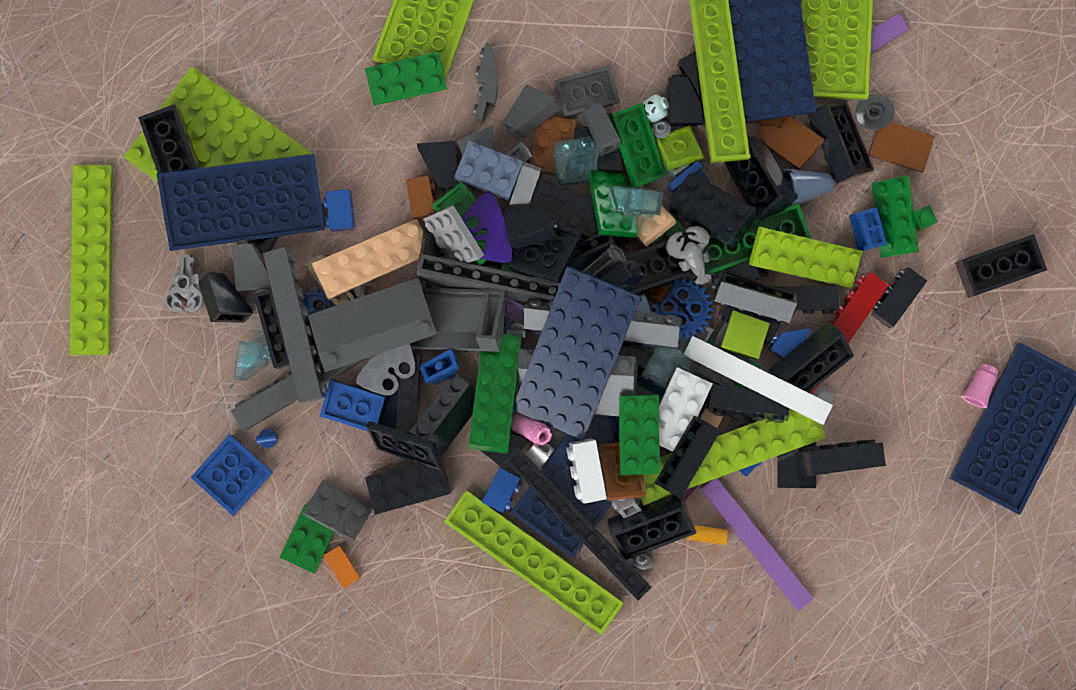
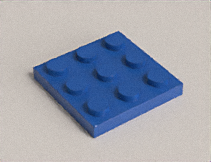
M229 434L191 478L232 516H235L273 472L232 434Z

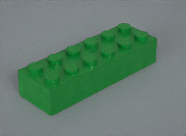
M799 203L761 221L755 220L735 248L709 235V243L702 251L704 253L707 250L710 258L709 262L704 263L705 274L713 275L749 261L759 227L811 239ZM690 240V242H693V243H695V244H697V245H698V243H699V242H697V241Z
M503 334L500 352L481 351L469 449L508 454L519 352L522 342V336Z

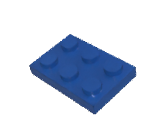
M331 379L320 417L368 431L366 425L369 421L379 423L386 396Z

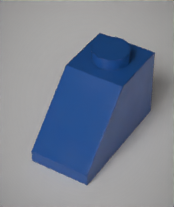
M808 328L781 333L778 336L774 335L771 342L768 343L770 345L768 350L782 359L800 345L812 330Z
M453 349L419 365L425 382L435 385L451 378L459 368Z

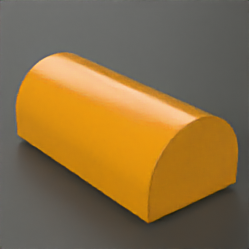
M694 525L697 533L686 537L689 541L726 545L728 530Z

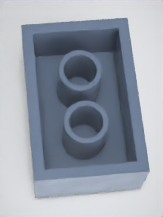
M468 141L456 171L455 180L458 182L462 181L463 184L486 193L490 192L494 196L510 201L523 161Z

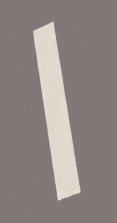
M692 336L684 353V356L822 425L833 406Z

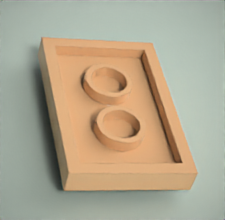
M642 185L630 193L638 230L636 237L647 247L674 226L676 221Z

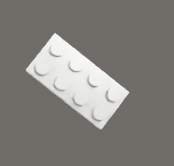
M676 367L659 404L660 446L670 451L675 449L693 416L698 417L712 383Z

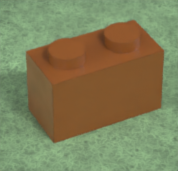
M429 176L406 179L413 219L425 218L435 213L436 211L431 206L437 201V199H433L432 192L436 191L434 180L430 181Z

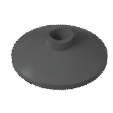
M878 94L869 95L868 100L859 101L856 106L855 116L862 127L869 130H880L888 126L893 120L894 106L885 96ZM873 113L878 114L877 117H872L871 115Z

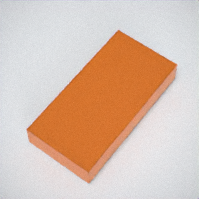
M341 545L324 555L325 560L343 589L361 578Z

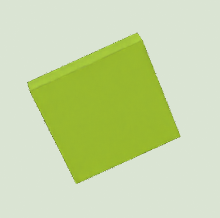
M690 125L671 131L666 138L659 139L654 137L668 171L704 159L702 150Z
M733 310L721 348L758 360L770 323Z

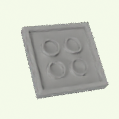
M454 205L430 214L423 219L428 231L436 238V244L445 253L446 259L469 263L484 256Z

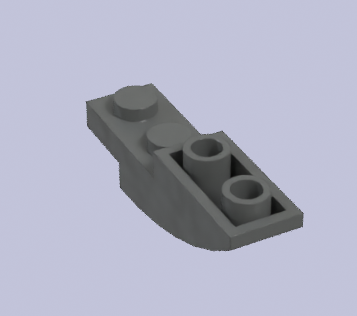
M486 43L485 48L481 49L479 59L482 60L480 67L477 66L475 71L477 83L483 85V87H479L477 97L480 98L478 105L475 104L473 109L475 121L479 123L484 122L487 106L495 107L497 100V67L494 53L489 43Z

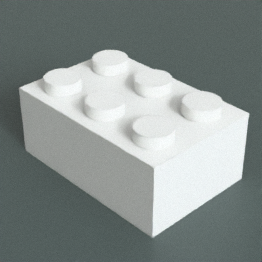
M589 438L569 442V447L566 449L568 459L573 462L570 471L572 478L576 480L577 484L574 486L575 496L583 504L607 499L596 440Z

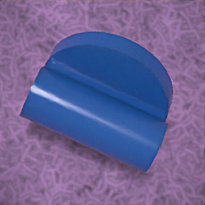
M264 429L256 436L257 444L264 448L273 447L278 440L276 432L272 429Z

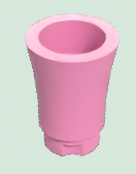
M981 364L961 398L977 407L987 408L993 386L997 380L998 369L987 364Z
M516 413L512 419L511 428L514 433L524 436L539 445H544L550 441L552 434L544 423L521 413Z

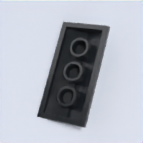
M816 442L805 445L803 447H816ZM802 447L777 456V488H816V475L806 476L797 474L795 452H800Z

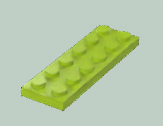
M759 227L749 265L852 288L863 251Z

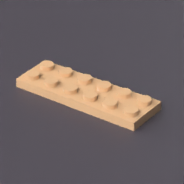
M415 219L312 263V267L328 300L418 261L423 230L418 220Z

